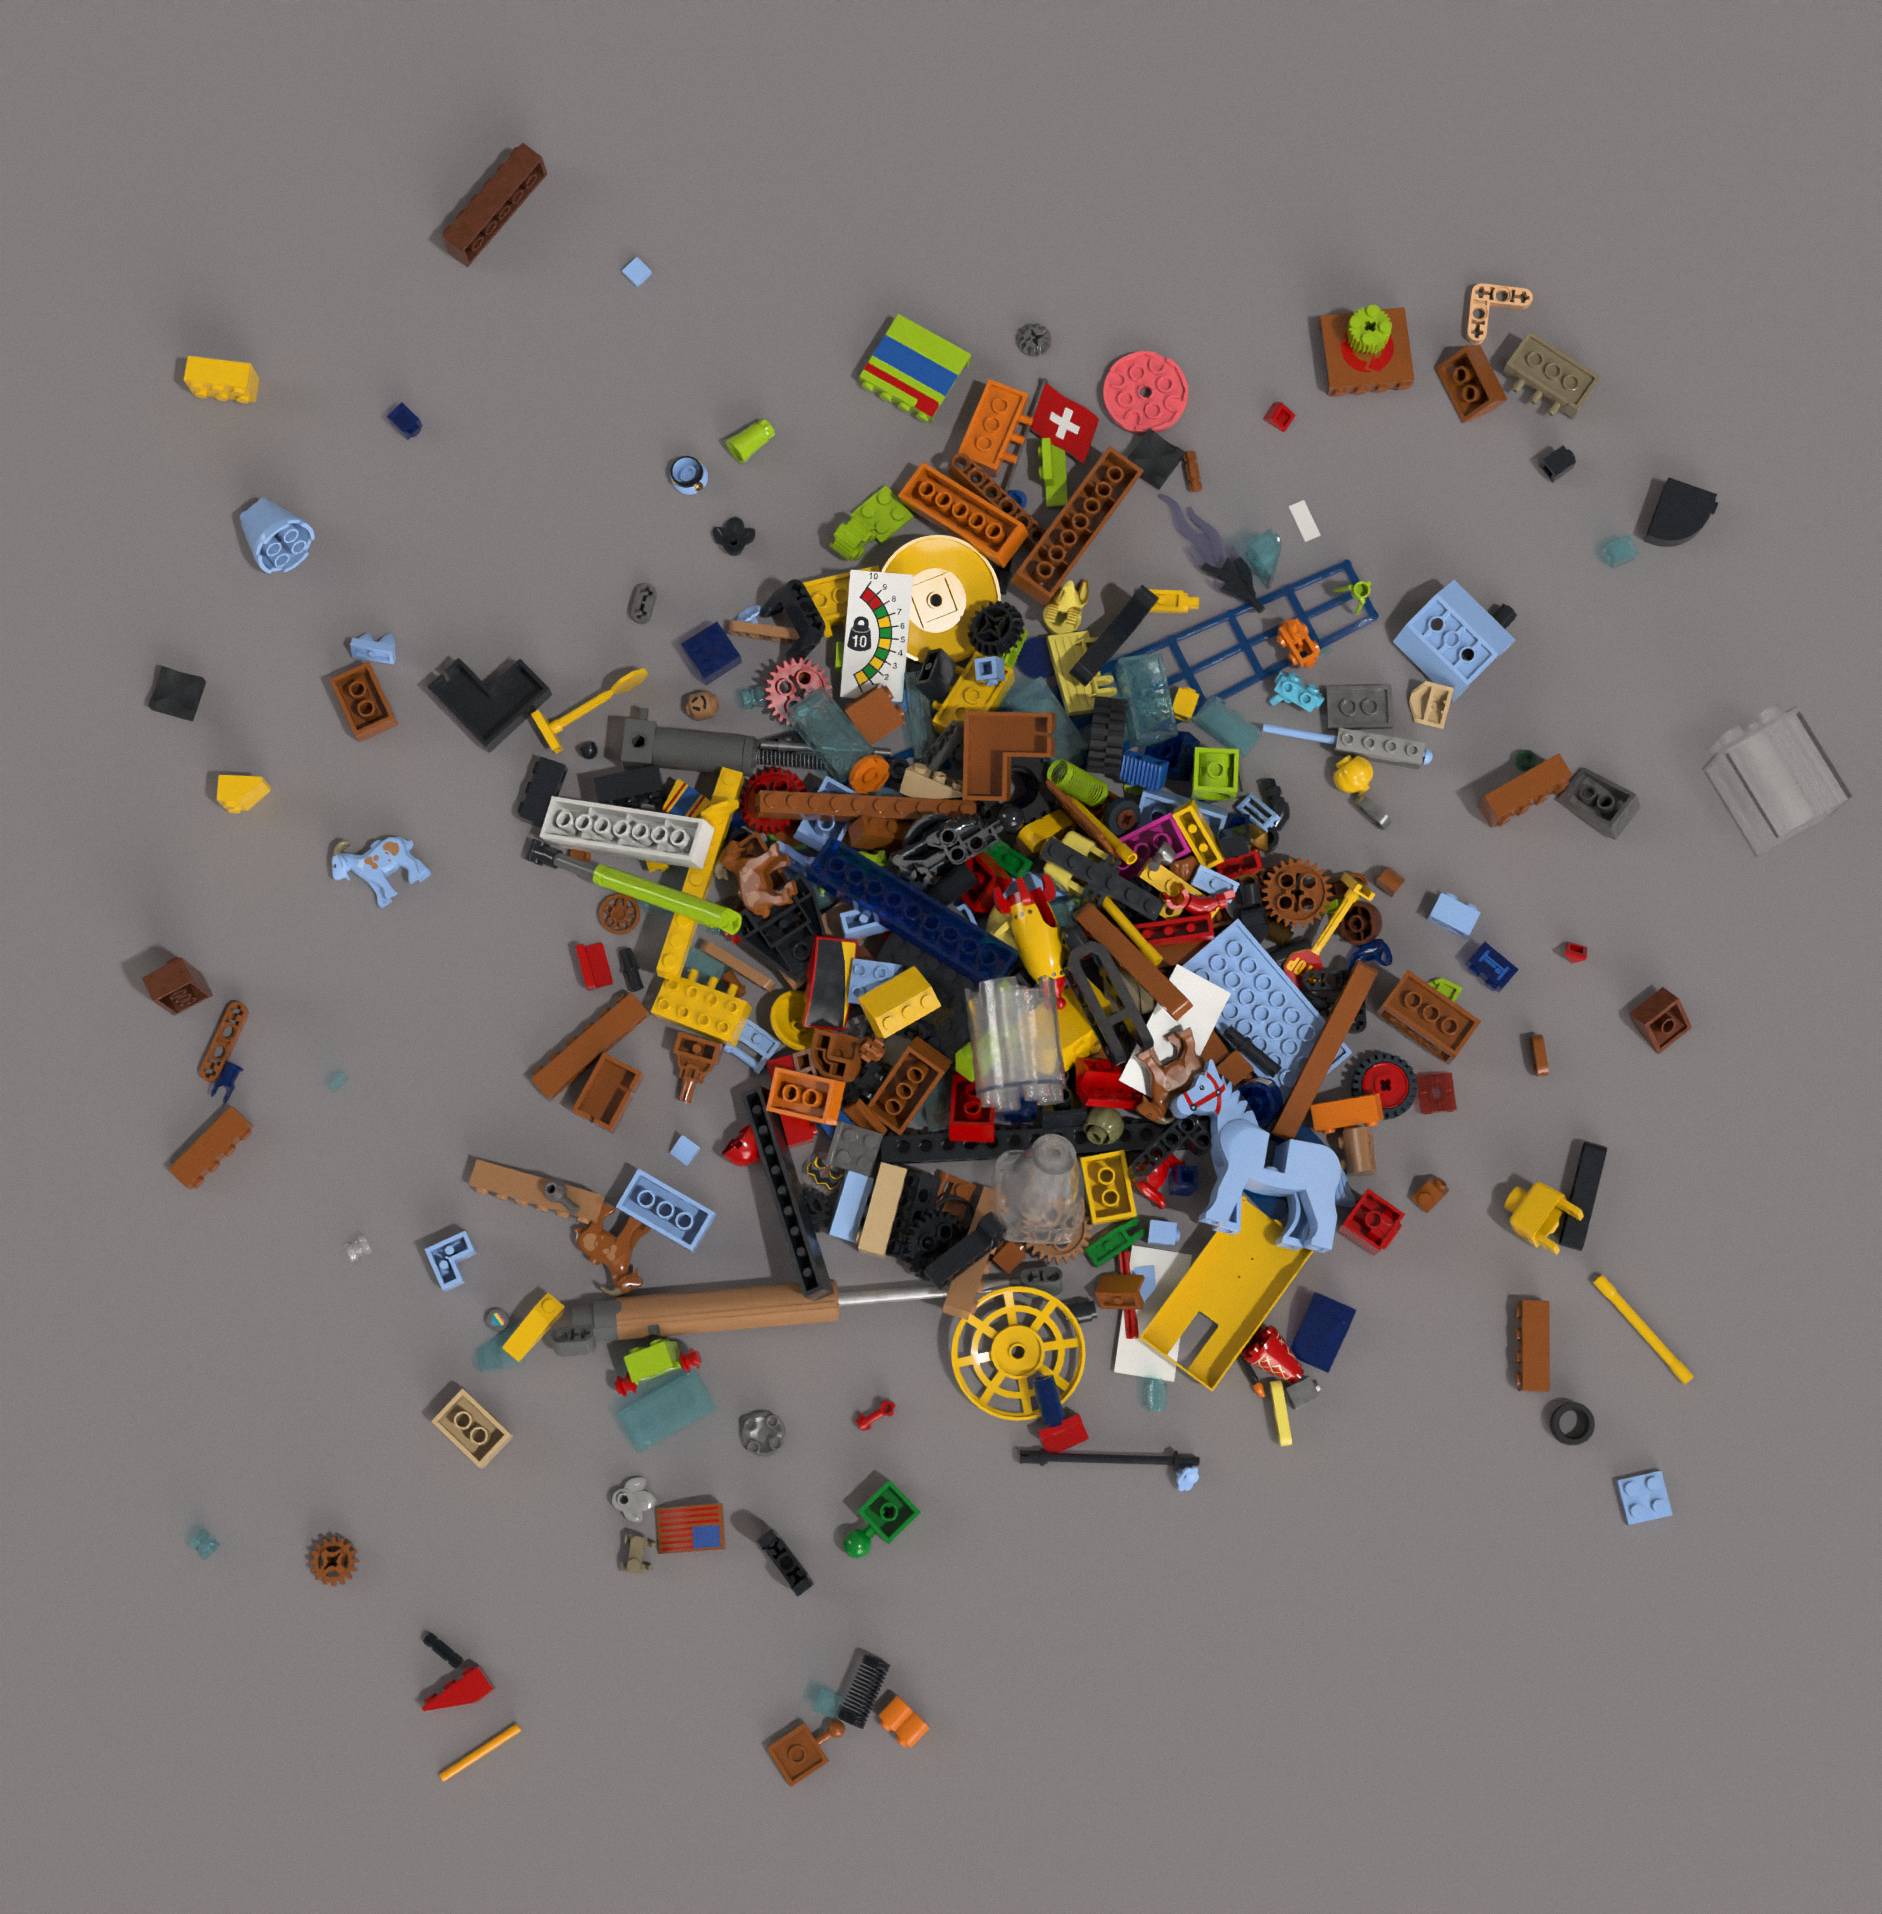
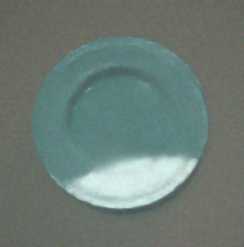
M343 1071L330 1081L327 1087L331 1092L337 1091L348 1080V1076Z

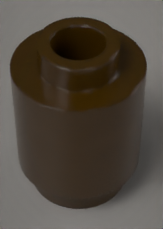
M1267 917L1270 934L1266 938L1283 946L1284 942L1289 944L1294 934L1291 931L1292 926L1288 925L1286 927L1284 922L1280 921L1277 923L1276 918L1273 917L1271 919Z

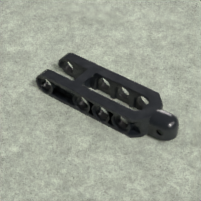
M1078 926L1065 928L1060 935L1061 944L1066 951L1061 969L1109 1062L1113 1066H1117L1126 1061L1125 1052L1112 1028V1025L1122 1020L1130 1035L1134 1036L1142 1052L1154 1046L1152 1035L1106 946L1094 941H1088L1084 931ZM1088 954L1093 956L1100 970L1098 972L1099 975L1103 976L1110 989V996L1113 995L1120 1009L1119 1012L1108 1018L1080 966L1081 958Z

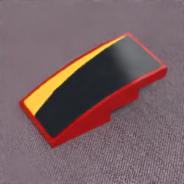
M815 935L806 972L808 982L803 999L806 1002L801 1022L803 1027L845 1031L851 1004L847 1000L853 958L857 959V939Z

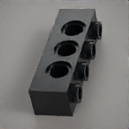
M908 1169L887 1245L886 1256L904 1261L909 1258V1256L903 1255L908 1250V1247L902 1246L903 1243L908 1242L904 1235H910L911 1231L908 1229V1226L915 1227L914 1219L921 1221L920 1214L927 1215L929 1210H933L942 1178Z

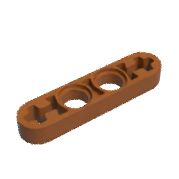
M233 1002L227 1008L200 1068V1076L209 1083H214L220 1079L248 1018V1008L241 1002ZM239 1007H241L240 1010L243 1012V1014L237 1015L235 1021L239 1023L238 1026H236L232 1022H228L229 1018L231 1020H234L235 1018L233 1010H238ZM229 1026L233 1027L234 1035L231 1038H225L223 1035L224 1029ZM220 1046L224 1047L225 1055L222 1058H216L214 1050ZM213 1059L214 1061L221 1063L220 1066L215 1064L213 1070L216 1072V1074L214 1076L210 1075V1077L208 1078L206 1070H211L213 1067V1063L210 1062V1060Z

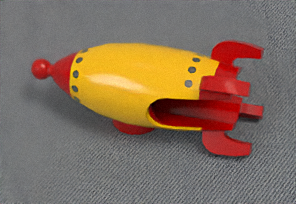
M1048 874L1042 875L1043 891L1041 887H1038L1030 892L1026 888L1023 877L1018 878L1016 883L1019 891L1009 895L1007 900L1004 898L1000 887L994 888L993 899L995 907L1000 913L1009 914L1015 942L1028 973L1047 994L1054 997V1007L1062 1010L1066 1006L1065 999L1061 997L1066 977L1061 967L1066 951L1060 941V927L1049 904L1056 896V890Z

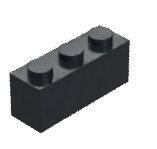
M541 757L540 761L535 763L532 774H534L533 780L528 782L525 789L527 796L524 802L521 801L517 811L522 822L542 828L551 797L559 796L568 772L565 764Z

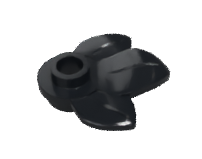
M733 517L727 521L725 527H714L713 537L717 544L724 547L725 552L731 556H737L742 553L745 545L753 542L755 539V529H745L743 521L738 517Z

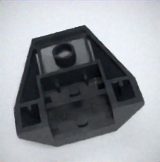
M800 872L777 889L780 891L785 887L786 883L791 880L795 881L798 893L791 897L793 903L782 906L773 905L767 918H763V915L753 914L747 908L739 913L742 917V923L737 932L742 941L795 982L806 975L815 935L826 936L814 889L803 872Z

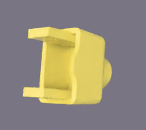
M1069 831L1062 841L1059 840L1095 862L1100 861L1101 858L1105 860L1108 855L1100 850L1096 842L1075 831ZM1040 857V859L1047 862L1043 870L1045 874L1049 875L1053 884L1072 897L1075 894L1081 898L1080 895L1084 888L1081 887L1079 880ZM1113 857L1110 861V864H1113V862L1115 861ZM1088 892L1087 896L1083 899L1084 901L1088 902V899L1091 895L1090 892Z

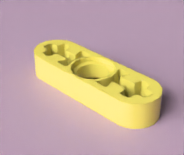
M1281 1380L1271 1381L1269 1386L1280 1446L1292 1445Z

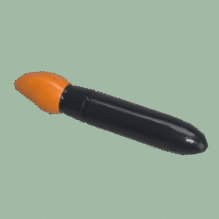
M1239 1354L1237 1360L1253 1385L1254 1391L1260 1397H1265L1263 1385L1259 1382L1250 1363L1246 1362L1244 1357Z

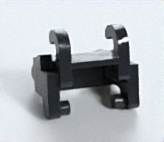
M871 1059L864 1066L867 1069L866 1073L863 1076L859 1074L852 1083L855 1086L854 1089L870 1099L874 1097L892 1069V1066L888 1063H883L880 1060L875 1062Z

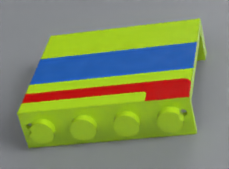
M898 314L859 376L860 384L866 391H874L879 394L880 398L884 401H892L897 404L900 410L915 414L916 418L921 422L933 424L934 415L963 368L967 369L970 365L971 354Z

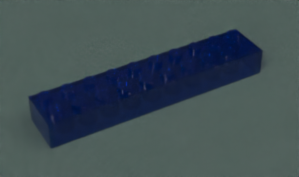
M833 836L829 837L806 871L807 880L993 995L1018 959L1019 951Z

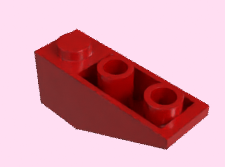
M472 1665L462 1672L463 1678L457 1682L453 1679L444 1685L445 1691L437 1695L434 1693L425 1699L426 1704L421 1708L423 1711L476 1703L496 1688L481 1666L474 1668Z

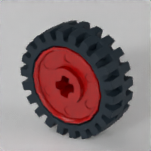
M1381 1053L1367 1058L1357 1067L1351 1081V1093L1353 1097L1379 1093L1384 1115L1382 1120L1393 1119L1405 1113L1413 1104L1417 1095V1077L1413 1072V1068L1407 1064V1061L1400 1059L1397 1055ZM1380 1082L1382 1084L1384 1082L1388 1083L1387 1089L1385 1091H1382L1380 1089L1382 1086Z

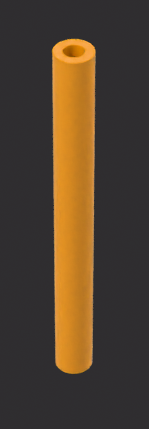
M517 1723L440 1773L441 1779L445 1782L519 1733L521 1728Z

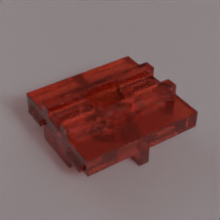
M1452 1073L1417 1076L1421 1114L1427 1115L1457 1110ZM1432 1089H1439L1440 1098H1433Z

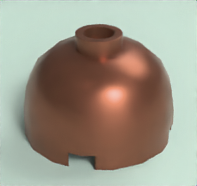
M1356 901L1351 905L1339 923L1338 929L1342 937L1345 936L1350 944L1362 945L1373 941L1379 936L1383 920L1377 907L1369 902Z

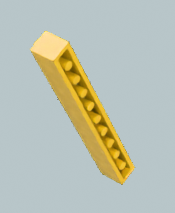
M722 767L710 806L727 800H738L744 783L742 772ZM734 811L728 815L707 821L714 828L703 869L689 868L681 892L706 900L714 875V865L721 854ZM674 913L656 968L658 976L679 982L698 925L697 922L686 916Z

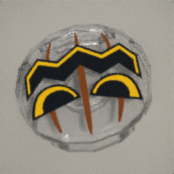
M819 1152L812 1155L803 1167V1180L806 1187L810 1191L812 1188H817V1194L824 1192V1196L835 1194L840 1190L846 1169L825 1163L829 1152Z

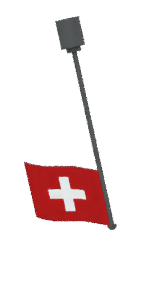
M1042 378L1040 380L1041 386L1030 417L1033 418V423L1031 426H1026L1023 434L1025 441L1029 430H1032L1041 438H1050L1052 445L1064 450L1084 466L1099 418L1086 407L1061 395L1048 384L1046 378ZM1020 444L1017 451V461L1012 466L1004 488L1006 493H1008L1024 444Z

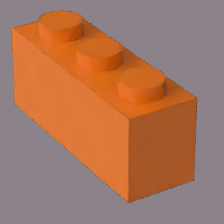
M1379 1093L1318 1102L1310 1106L1315 1131L1322 1130V1134L1336 1132L1335 1128L1343 1127L1344 1130L1357 1128L1356 1125L1358 1124L1372 1127L1378 1125V1121L1384 1119Z

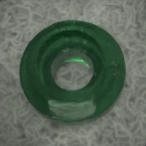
M1522 750L1517 753L1514 761L1519 770L1527 772L1535 767L1537 759L1532 751ZM1522 758H1527L1529 764H1523Z

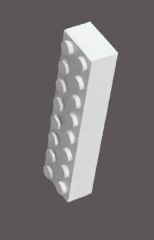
M552 796L539 837L551 846L702 870L714 828L704 819Z

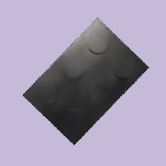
M658 764L594 778L598 803L638 809L643 804L658 805L662 803V800L667 799Z
M1076 1066L1061 1074H1048L1035 1067L1042 1129L1082 1126L1087 1118V1107L1076 1093Z

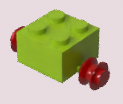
M669 1339L650 1342L651 1347L642 1348L640 1346L629 1350L630 1355L624 1356L628 1369L626 1378L617 1376V1381L614 1382L618 1394L626 1397L629 1390L636 1393L640 1382L649 1381L681 1368L690 1373L691 1367L700 1368L699 1364L702 1363L701 1356L693 1348L689 1349V1354H685L683 1351L680 1352L677 1341H669Z

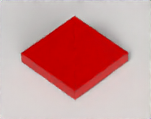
M1567 941L1565 943V956L1571 963L1586 961L1587 947Z

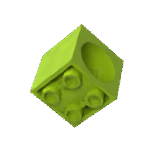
M1195 747L1191 799L1235 801L1238 792L1239 749Z

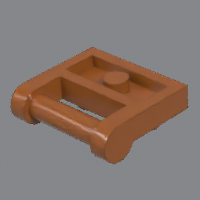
M939 1172L938 1177L942 1179L935 1204L940 1200L947 1182L953 1183L949 1196H958L966 1199L969 1203L971 1202L977 1185L957 1178L947 1172ZM948 1201L945 1203L942 1211L951 1212V1215L958 1216V1221H963L968 1207L959 1201Z

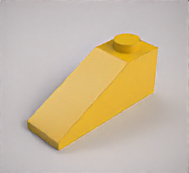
M547 1293L531 1310L503 1345L502 1349L519 1363L563 1315L565 1306L551 1294Z

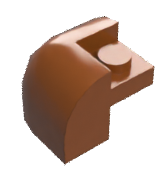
M815 1029L810 1059L813 1060L819 1074L843 1082H852L859 1075L864 1060L860 1058L861 1055L859 1053L861 1051L858 1049V1046L864 1038L834 1030Z

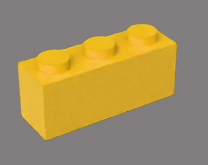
M1194 799L1175 808L1172 816L1200 865L1210 869L1222 863L1224 856L1219 842Z

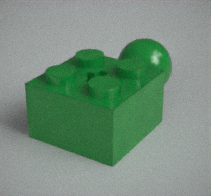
M889 1480L857 1511L868 1524L862 1530L854 1529L844 1536L842 1542L843 1550L851 1558H862L869 1553L871 1539L877 1533L890 1544L921 1512ZM886 1506L888 1508L892 1506L895 1508L893 1512L895 1516L893 1518L890 1516L884 1517L886 1513L884 1508Z

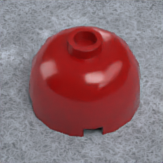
M749 1123L739 1131L740 1134L735 1139H731L722 1152V1156L727 1161L739 1167H745L751 1163L757 1164L761 1160Z

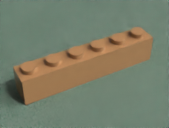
M476 1159L468 1184L475 1188L474 1192L483 1195L491 1192L495 1194V1198L504 1201L512 1198L515 1199V1204L525 1207L528 1206V1203L536 1205V1210L548 1213L550 1209L556 1211L555 1215L566 1219L571 1215L577 1217V1222L587 1225L589 1221L597 1223L605 1198L600 1194L565 1184L567 1188L566 1196L576 1205L580 1206L578 1213L572 1215L562 1203H552L545 1197L544 1187L552 1180ZM555 1186L551 1187L550 1193L555 1191Z
M984 1186L968 1235L976 1229L979 1220L991 1211L1000 1221L1003 1215L1008 1216L1011 1203L1008 1202L1010 1194ZM997 1247L951 1282L942 1312L968 1320L970 1313L975 1314L978 1305L975 1297L977 1293H982L985 1281H982L983 1274L988 1275L992 1263L988 1259L990 1254H995Z

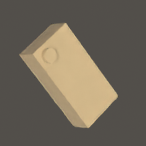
M881 1162L863 1231H858L855 1244L859 1245V1253L882 1259L886 1258L887 1245L908 1172L906 1168Z

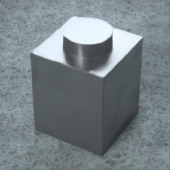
M1308 1377L1284 1389L1295 1410L1319 1398L1321 1389L1316 1380L1312 1381L1311 1377Z

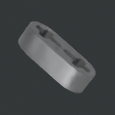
M649 583L641 584L638 587L631 608L633 621L640 625L646 624L650 620L657 598L654 586ZM648 589L652 596H647L646 602H644L642 592H646ZM642 606H644L646 616H641L640 619L636 612H640Z
M1361 794L1355 800L1354 805L1381 830H1385L1392 823L1391 819L1365 795Z

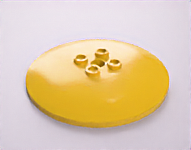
M945 535L920 537L898 548L887 559L880 572L913 575L906 657L919 663H924L927 652L942 648L955 662L962 661L973 655L976 650L970 644L967 634L970 632L967 625L972 624L970 617H976L975 610L980 612L982 605L988 607L989 601L996 604L997 600L1001 601L998 579L989 561L971 544ZM933 594H937L941 600L937 607L930 603V598Z

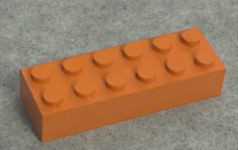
M922 462L898 495L905 507L951 536L971 544L985 557L1002 568L1006 566L1029 535L1023 523Z

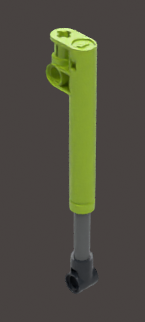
M532 839L525 856L526 860L543 866L545 864L554 869L559 867L593 879V883L686 916L704 926L719 928L731 935L736 934L741 927V915L730 908L605 864L596 866L563 854L562 850L550 848V845L536 839Z

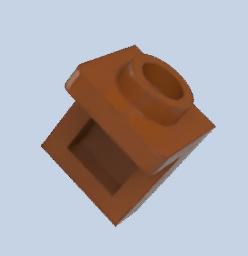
M1433 1175L1411 1199L1428 1213L1448 1193L1449 1189L1443 1179Z

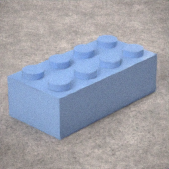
M639 1168L616 1205V1208L694 1254L717 1216L715 1212Z

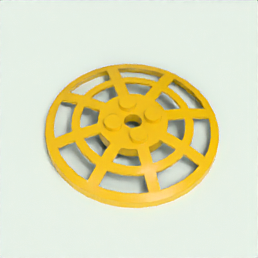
M1008 1286L993 1290L977 1300V1308L987 1300L1004 1294L1006 1307L992 1312L983 1321L970 1313L968 1320L961 1318L956 1326L951 1347L952 1367L955 1378L968 1399L979 1409L992 1416L1014 1421L1042 1417L1061 1406L1071 1396L1080 1382L1086 1357L1082 1330L1069 1308L1058 1298L1046 1291L1027 1286ZM1013 1292L1032 1293L1049 1300V1302L1042 1311L1030 1306L1014 1305ZM1056 1306L1069 1319L1076 1338H1062L1059 1328L1049 1317ZM1016 1312H1026L1037 1317L1030 1327L1019 1325ZM1007 1313L1008 1327L998 1332L989 1326L990 1322ZM968 1322L977 1328L972 1340L971 1355L958 1358L959 1338L965 1323ZM1044 1322L1053 1331L1056 1338L1055 1341L1043 1342L1037 1333ZM982 1333L993 1339L991 1351L978 1354L979 1340ZM1015 1346L1024 1348L1022 1357L1016 1358L1011 1354ZM1078 1347L1077 1367L1069 1383L1059 1376L1064 1363L1065 1348ZM1058 1349L1057 1362L1052 1371L1043 1364L1045 1351ZM993 1361L998 1372L992 1381L984 1374L980 1363ZM973 1364L977 1376L987 1387L980 1399L966 1384L960 1367ZM1037 1371L1047 1377L1042 1384L1029 1390L1027 1377L1032 1376ZM1005 1377L1018 1379L1020 1391H1008L1000 1388L999 1385ZM1052 1383H1055L1064 1390L1050 1404L1032 1411L1030 1397L1043 1392ZM994 1393L1007 1398L1021 1399L1024 1412H1007L994 1408L987 1403Z

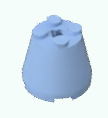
M265 497L260 498L257 503L248 510L243 511L240 515L243 533L256 563L263 571L270 574L272 571L280 570L287 572L298 566L308 556L309 552L307 550L311 541L315 540L314 531L299 516Z

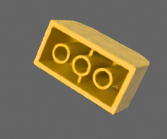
M1087 978L1106 1017H1110V1001L1106 1000L1105 995ZM1071 987L1064 990L1061 994V997L1066 1001L1065 1008L1062 1010L1056 1009L1054 1007L1055 999L1053 998L1017 1023V1048L1039 1070L1048 1074L1064 1073L1076 1066L1077 1057L1086 1058L1101 1049V1045Z

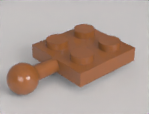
M832 1720L828 1724L826 1731L814 1737L804 1722L766 1748L790 1787L829 1762L820 1745L830 1738H840L843 1736L845 1725L840 1720Z

